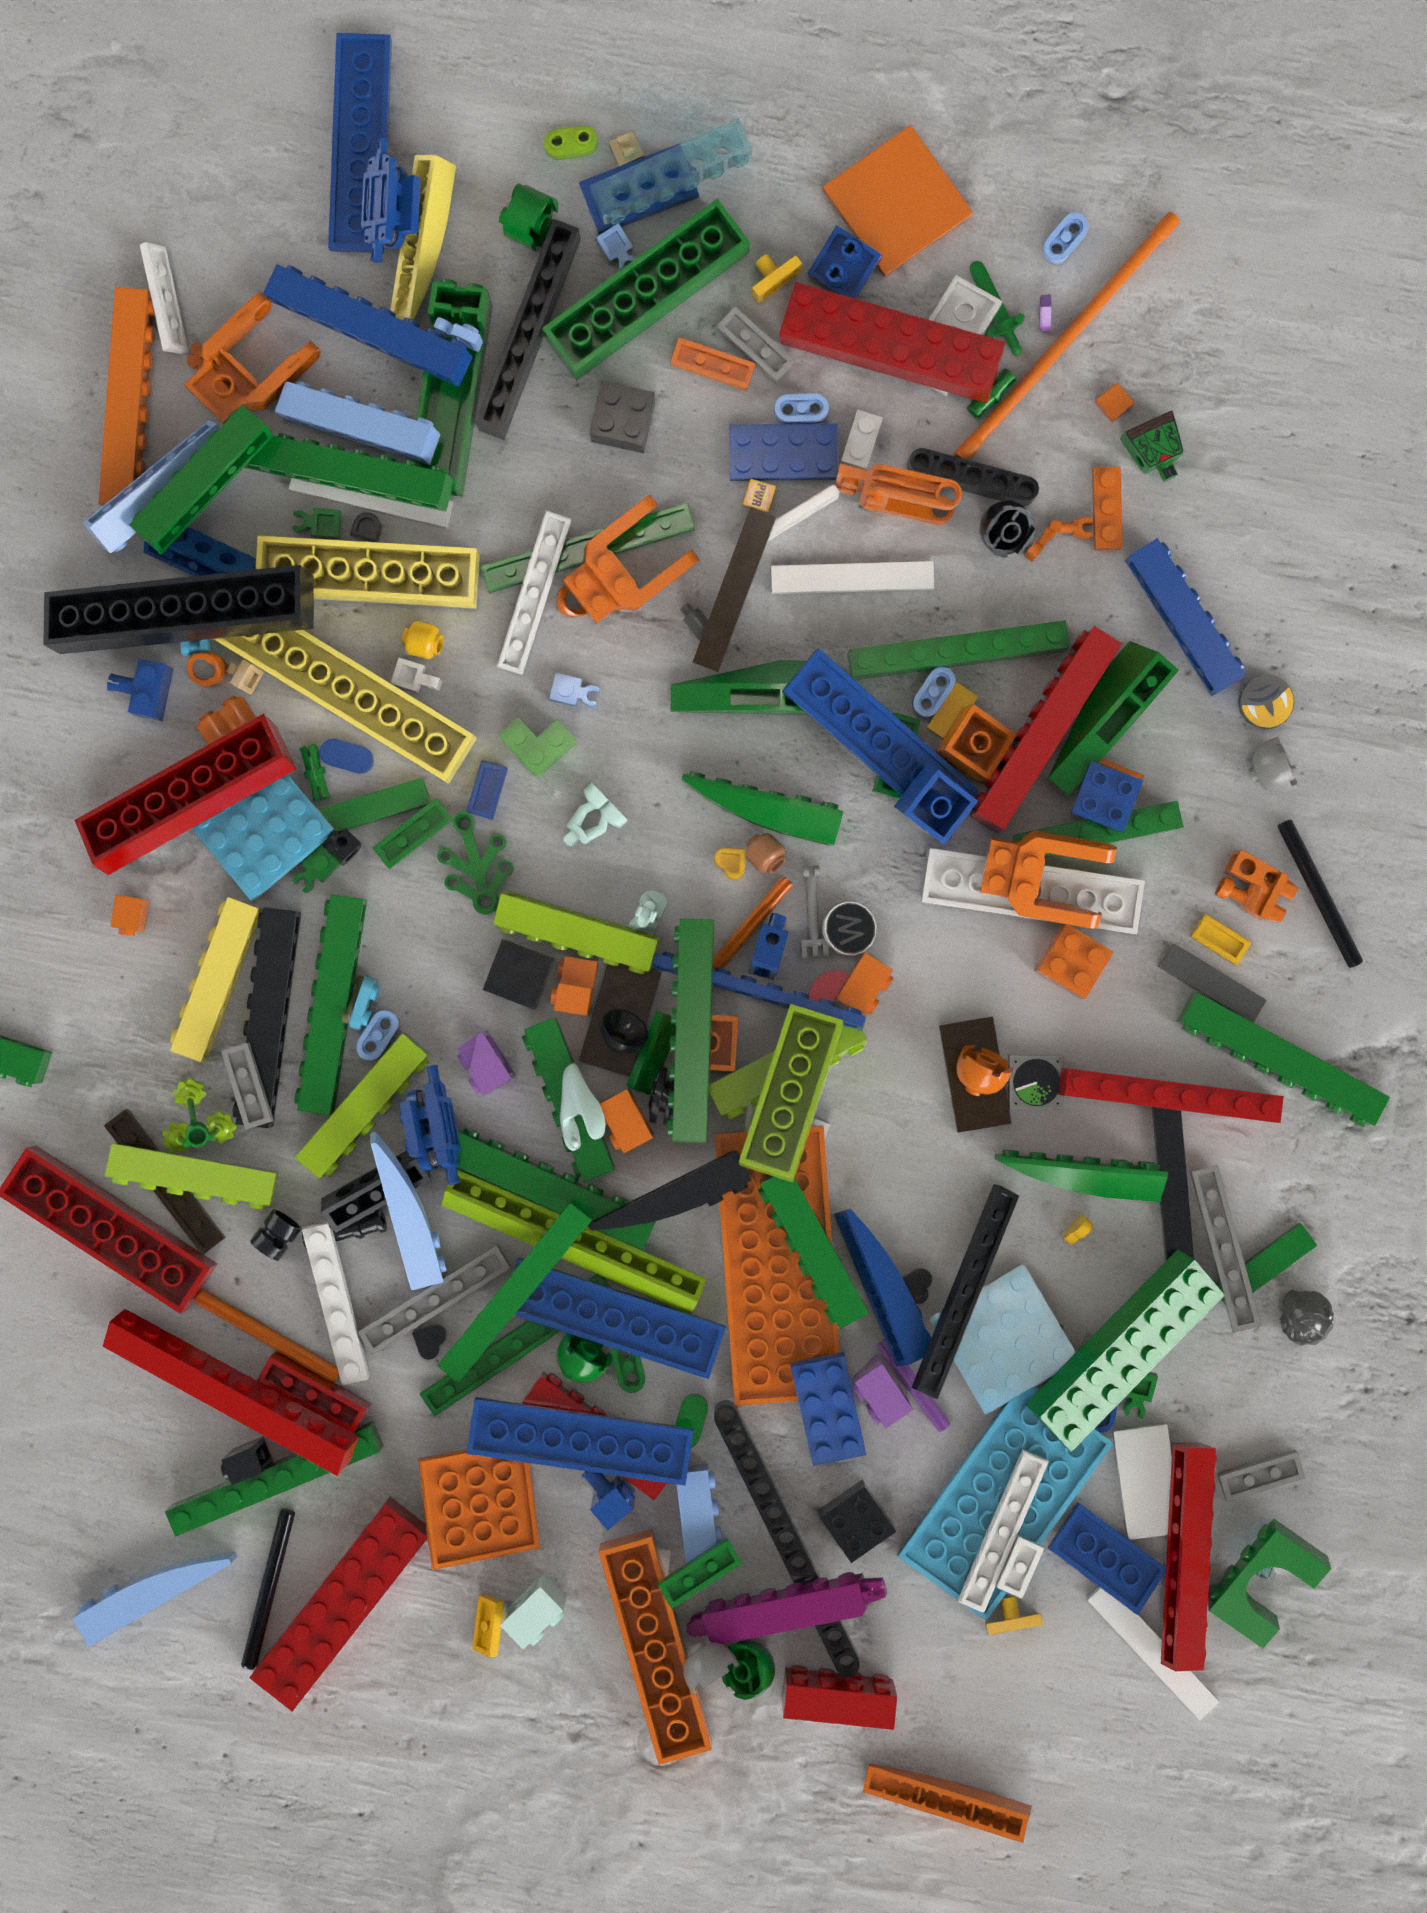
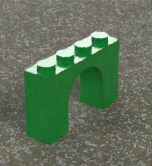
M1274 1518L1268 1525L1265 1524L1261 1527L1257 1534V1539L1252 1545L1248 1544L1242 1550L1235 1565L1231 1564L1226 1569L1221 1582L1218 1585H1213L1208 1591L1209 1611L1262 1649L1280 1630L1277 1615L1255 1601L1247 1593L1246 1588L1253 1575L1266 1568H1281L1289 1571L1315 1589L1331 1570L1329 1558L1326 1554Z

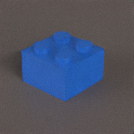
M927 763L894 807L933 838L945 845L978 800L940 770Z

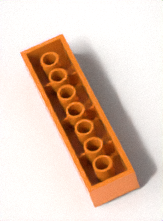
M653 1528L600 1543L598 1552L658 1765L711 1751L712 1737L697 1686L695 1687L697 1693L692 1695L683 1676V1666L689 1656L675 1608L671 1609L656 1584L665 1578L666 1575Z

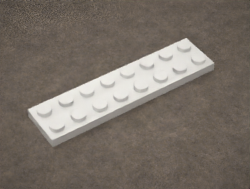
M929 848L921 898L922 903L1035 919L1019 916L1007 897L980 892L987 857ZM1044 865L1037 898L1076 905L1079 909L1090 910L1096 913L1099 911L1102 913L1098 928L1094 929L1137 935L1145 881Z

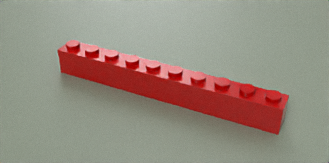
M127 1309L122 1310L109 1321L102 1346L107 1350L336 1476L351 1461L359 1436L347 1429L342 1428Z

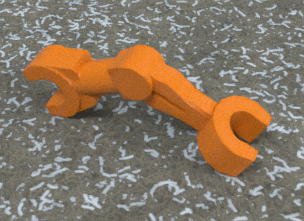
M1083 517L1073 520L1072 523L1053 520L1024 556L1033 562L1048 541L1053 539L1056 534L1072 533V537L1081 540L1091 539L1093 532H1085L1082 529V525H1091L1093 518Z

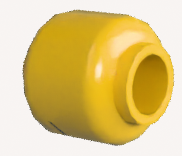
M415 621L409 628L403 630L401 642L405 644V650L409 655L430 660L435 655L440 654L444 643V635L440 633V629L435 625Z

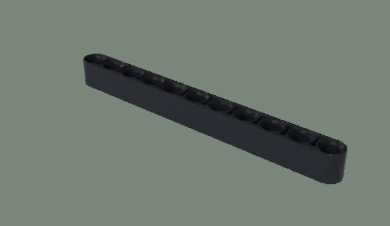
M730 1400L720 1401L714 1408L715 1424L793 1583L805 1585L807 1582L821 1578L737 1406H734V1403ZM722 1409H730L734 1416L730 1420L725 1421L720 1419L718 1414ZM734 1434L744 1435L746 1438L745 1442L741 1445L733 1444L730 1439ZM753 1458L758 1464L754 1469H746L743 1466L744 1460ZM759 1483H766L770 1489L764 1494H759L755 1491V1487ZM775 1507L779 1508L782 1513L778 1518H770L767 1515L768 1510ZM784 1532H789L794 1536L792 1541L788 1543H783L779 1537ZM795 1557H802L806 1560L802 1567L793 1566L791 1561ZM842 1620L816 1625V1630L837 1672L844 1677L855 1675L860 1667L858 1653ZM832 1631H838L842 1634L840 1639L836 1641L828 1639L827 1636ZM844 1656H851L854 1659L849 1665L841 1664L840 1660Z

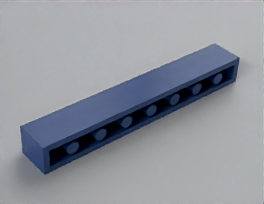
M276 264L263 292L272 303L457 387L460 386L473 358L466 350L467 346L456 339H452L449 342L442 339L443 335L434 329L422 330L417 322L406 317L402 321L395 317L396 314L385 307H381L378 310L372 307L373 304L360 296L357 299L349 297V293L338 286H334L333 289L325 286L326 282L316 276L311 275L309 279L302 276V271L291 265L284 268Z

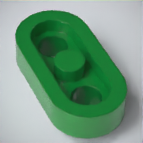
M612 1348L611 1355L619 1386L628 1393L638 1392L643 1388L646 1379L641 1357L633 1354L624 1356L620 1353V1350ZM629 1373L636 1374L637 1380L635 1382L628 1381L627 1375Z

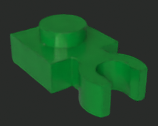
M313 508L312 516H308L301 510L293 512L295 517L304 519L302 525L292 526L295 532L304 533L311 529L312 537L340 539L342 515L340 510Z
M320 845L302 863L307 870L304 873L296 874L292 881L297 884L300 879L305 878L307 886L302 891L309 893L314 888V881L316 879L324 883L341 864L326 851L323 845Z
M1149 1372L1126 1396L1130 1398L1123 1406L1126 1416H1129L1131 1408L1137 1407L1139 1408V1419L1144 1418L1145 1407L1143 1402L1152 1403L1158 1380L1157 1373Z

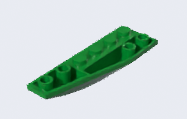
M1129 641L1106 668L1082 706L1047 779L1068 797L1083 781L1089 763L1091 761L1099 763L1179 670L1159 652Z
M778 660L671 684L670 712L809 716L782 692L806 661Z
M690 771L689 775L683 774L682 782L705 799L754 825L783 835L832 847L835 844L844 812L838 810V804L823 801L821 805L811 803L812 798L802 795H796L794 799L785 797V794L775 791H769L768 793L758 791L757 787L742 784V787L731 785L732 781L722 778H716L715 781L705 779L704 774Z
M1003 1150L1002 1154H995V1160L1027 1176L1063 1189L1104 1198L1160 1202L1168 1178V1171L1160 1169V1164L1149 1161H1138L1137 1166L1133 1165V1162H1128V1160L1111 1159V1163H1100V1158L1084 1156V1161L1073 1160V1155L1057 1154V1159L1046 1158V1153L1030 1152L1029 1157L1019 1156V1151Z

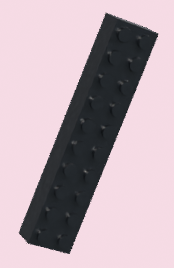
M301 565L44 592L43 645L59 654L314 629V575Z

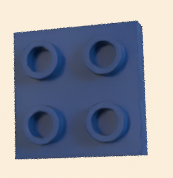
M836 225L807 274L834 292L857 299L883 255Z
M1091 761L1070 814L1123 833L1143 780Z

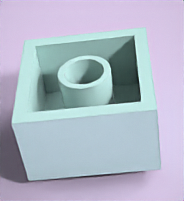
M544 1572L505 1610L500 1626L522 1649L529 1644L534 1646L543 1637L544 1633L542 1631L549 1624L552 1627L555 1626L564 1616L562 1612L566 1608L567 1595Z

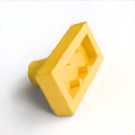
M768 254L759 258L755 265L765 278L752 287V297L757 304H760L799 275L802 271V262L795 255L779 268Z
M1016 1596L1001 1600L1005 1620L985 1623L987 1635L1043 1625L1040 1613L1020 1616Z

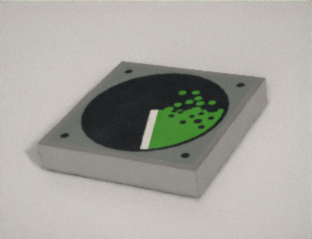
M1008 1055V1069L1013 1067V1072L1008 1080L1009 1110H1064V1096L1058 1095L1061 1068H1064V1055Z

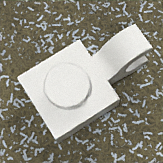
M398 658L391 684L418 693L421 685L440 691L443 681L440 678L424 674L426 670L425 665Z

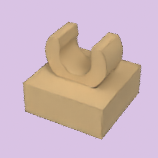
M633 131L608 142L618 167L644 157Z
M244 659L239 666L231 662L226 671L233 675L230 683L252 695L264 674V671Z

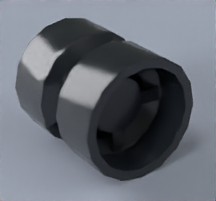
M273 1209L264 1220L265 1227L259 1228L250 1242L265 1256L279 1261L288 1249L287 1242H293L302 1228L288 1215Z

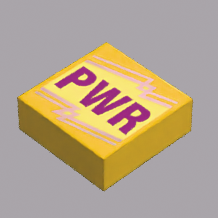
M750 478L743 507H752L769 513L776 486Z

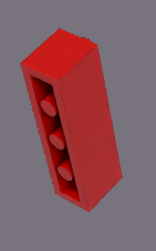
M278 1351L269 1357L257 1379L258 1382L298 1402L351 1433L358 1429L372 1404L338 1384L326 1380Z

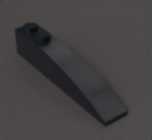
M734 1149L592 1220L588 1227L590 1231L624 1228L676 1216L706 1203L710 1207L721 1202L724 1199L722 1195L730 1191L736 1194L748 1188L747 1183L752 1180L746 1168L740 1166V1156L737 1150Z

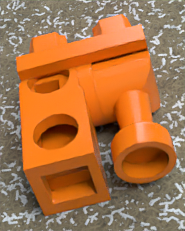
M1236 850L1233 852L1223 873L1236 877L1249 884L1247 891L1234 886V880L1224 876L1216 888L1215 895L1222 899H1226L1228 896L1241 904L1244 912L1258 920H1270L1279 923L1286 914V909L1276 905L1279 896L1292 900L1298 887L1288 880L1289 875L1280 872L1243 850Z

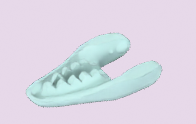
M573 1063L567 1066L563 1073L560 1123L566 1146L569 1150L575 1151L580 1148L581 1141L574 1117L579 1114L582 1115L587 1132L594 1140L601 1138L605 1133V1117L599 1102L586 1085L578 1066Z

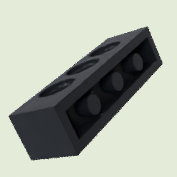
M407 1150L396 1156L409 1176L414 1188L431 1180L430 1170H422L417 1158L410 1157ZM377 1167L321 1198V1213L335 1233L387 1205Z

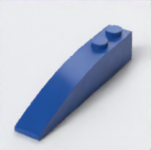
M851 1209L835 1213V1219L895 1365H910L922 1359L931 1340V1335L924 1326L921 1310L916 1306L901 1274L872 1232Z

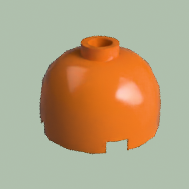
M965 1045L956 1064L958 1078L966 1086L965 1090L975 1096H980V1094L988 1095L1000 1091L1009 1080L1013 1067L1008 1069L1009 1062L989 1049L982 1048L981 1053L973 1050L975 1045Z

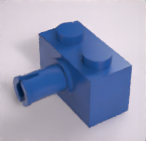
M138 659L135 677L130 678L111 673L108 680L119 684L107 682V690L131 694L128 713L137 717L163 722L173 668L163 663Z
M585 1471L582 1474V1477L597 1492L592 1498L590 1511L608 1531L633 1510L635 1489L627 1480L624 1479L622 1481L618 1476L609 1482L602 1473Z

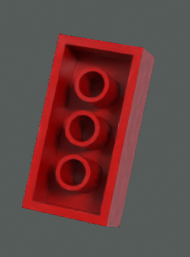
M800 1665L785 1668L782 1691L784 1719L894 1730L897 1693L894 1681L889 1679V1676L874 1674L873 1677L862 1676L861 1673L857 1672L851 1677H844L828 1668H820L819 1671L808 1670L807 1667Z

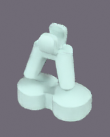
M593 782L584 789L588 803L580 805L567 823V827L571 831L563 838V841L568 846H574L579 840L587 844L606 833L608 823L614 827L621 828L628 821L627 817ZM594 809L600 810L601 818L599 824L584 831L580 826L587 813Z
M654 890L645 892L640 898V905H638L635 912L636 917L631 920L629 927L633 930L655 934L658 926L655 918L659 919L662 917L667 905L666 896Z

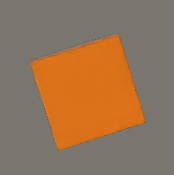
M1118 382L1095 401L1111 422H1114L1134 405V401Z

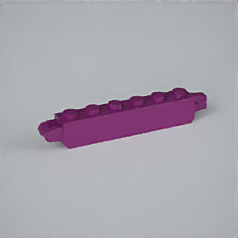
M846 1572L835 1579L818 1578L812 1581L811 1584L793 1583L781 1590L768 1588L761 1591L760 1594L752 1596L749 1593H743L727 1601L719 1598L709 1602L703 1612L693 1614L690 1618L691 1621L686 1625V1632L692 1638L708 1635L711 1643L725 1644L861 1617L869 1603L886 1597L887 1588L883 1577L864 1578L863 1573L854 1575L853 1572Z

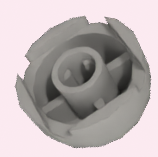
M1279 737L1264 742L1254 751L1252 756L1253 767L1249 768L1254 783L1260 782L1264 789L1270 792H1283L1298 787L1297 780L1293 776L1292 767L1282 744H1280Z
M704 1641L689 1649L692 1655L684 1663L683 1676L689 1690L694 1695L697 1693L695 1688L697 1685L700 1684L703 1689L730 1672L727 1667L728 1665L733 1663L736 1668L740 1664L732 1651L724 1644L713 1642L705 1645Z

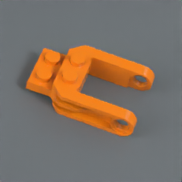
M261 292L254 295L202 345L203 366L184 384L185 388L223 425L227 422L229 415L238 410L242 405L249 411H265L280 397L285 381L294 383L316 362L321 354V350L309 340V343L304 345L295 355L292 353L260 385L257 383V380L228 352L270 312L273 303Z
M840 464L835 486L840 488L839 491L844 494L855 495L856 492L861 493L859 504L864 506V509L935 525L946 524L951 519L954 508L962 497L961 487L954 480L885 464H873L872 470ZM946 487L951 488L955 493V499L951 501L947 497L940 496V490ZM932 508L948 510V513L944 517H937L933 514Z
M651 494L591 539L585 545L583 565L562 580L595 624L616 608L636 611L700 561L691 549L647 585L638 589L635 580L612 551L607 549L610 543L658 506Z
M1036 830L1024 836L1019 842L991 837L980 892L1007 897L1019 916L1085 928H1098L1102 915L1099 911L1096 913L1090 910L1079 909L1076 905L1037 898L1045 864L1044 855L1045 853H1052L1103 863H1113L1117 847L1108 843Z

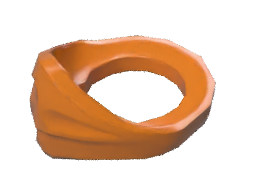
M564 585L557 594L556 609L566 616L581 617L586 615L587 612L584 608H568L564 599L570 590Z
M202 651L194 653L188 659L186 669L193 682L208 687L218 684L225 678L228 664L216 653ZM197 659H203L212 664L214 676L208 679L199 678L193 669L194 662Z

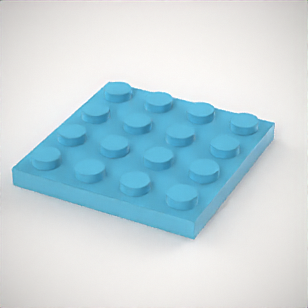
M289 774L192 828L241 890L253 902L336 832Z
M1022 1264L982 1288L954 1357V1362L986 1415L1054 1376L1076 1352L1025 1265ZM942 1311L929 1318L934 1327H936Z

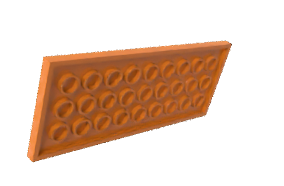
M811 1126L795 1179L832 1244L824 1126ZM749 1131L715 1133L716 1158L734 1149L741 1156ZM746 1168L752 1180L747 1183L748 1188L736 1194L730 1191L722 1195L724 1199L720 1202L734 1406L798 1401L791 1363L840 1353L837 1323L831 1325L824 1312L828 1308L824 1299L822 1298L818 1301L811 1288V1285L815 1284L810 1274L804 1276L797 1263L802 1259L797 1250L791 1252L784 1239L788 1236L783 1226L781 1228L777 1227L771 1216L775 1212L770 1202L765 1204L758 1192V1189L762 1188L759 1181L769 1175Z

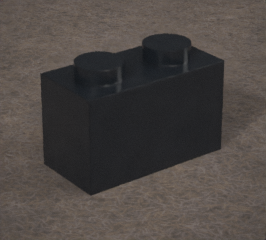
M264 1436L233 1448L221 1460V1471L226 1480L229 1479L232 1486L263 1473L274 1461Z

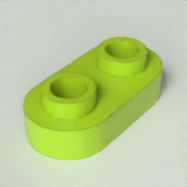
M586 125L561 128L547 133L544 138V147L546 154L554 160L584 157L596 151L598 138L595 130ZM584 135L589 137V139L586 142H581L579 140V138ZM559 139L562 143L559 146H555L552 144L553 141Z

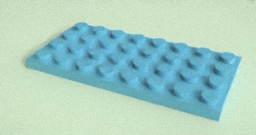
M1037 1386L1003 1405L897 1553L900 1559L957 1600L1022 1448L1049 1461L1018 1532V1535L1042 1544L1114 1444L1112 1440L1094 1429L1072 1452L1068 1450L1025 1406L1040 1390ZM995 1586L984 1613L969 1606L967 1607L987 1621L1007 1592Z

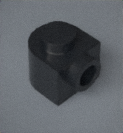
M346 828L341 833L336 831L326 842L328 844L326 851L342 866L349 862L361 848V842Z

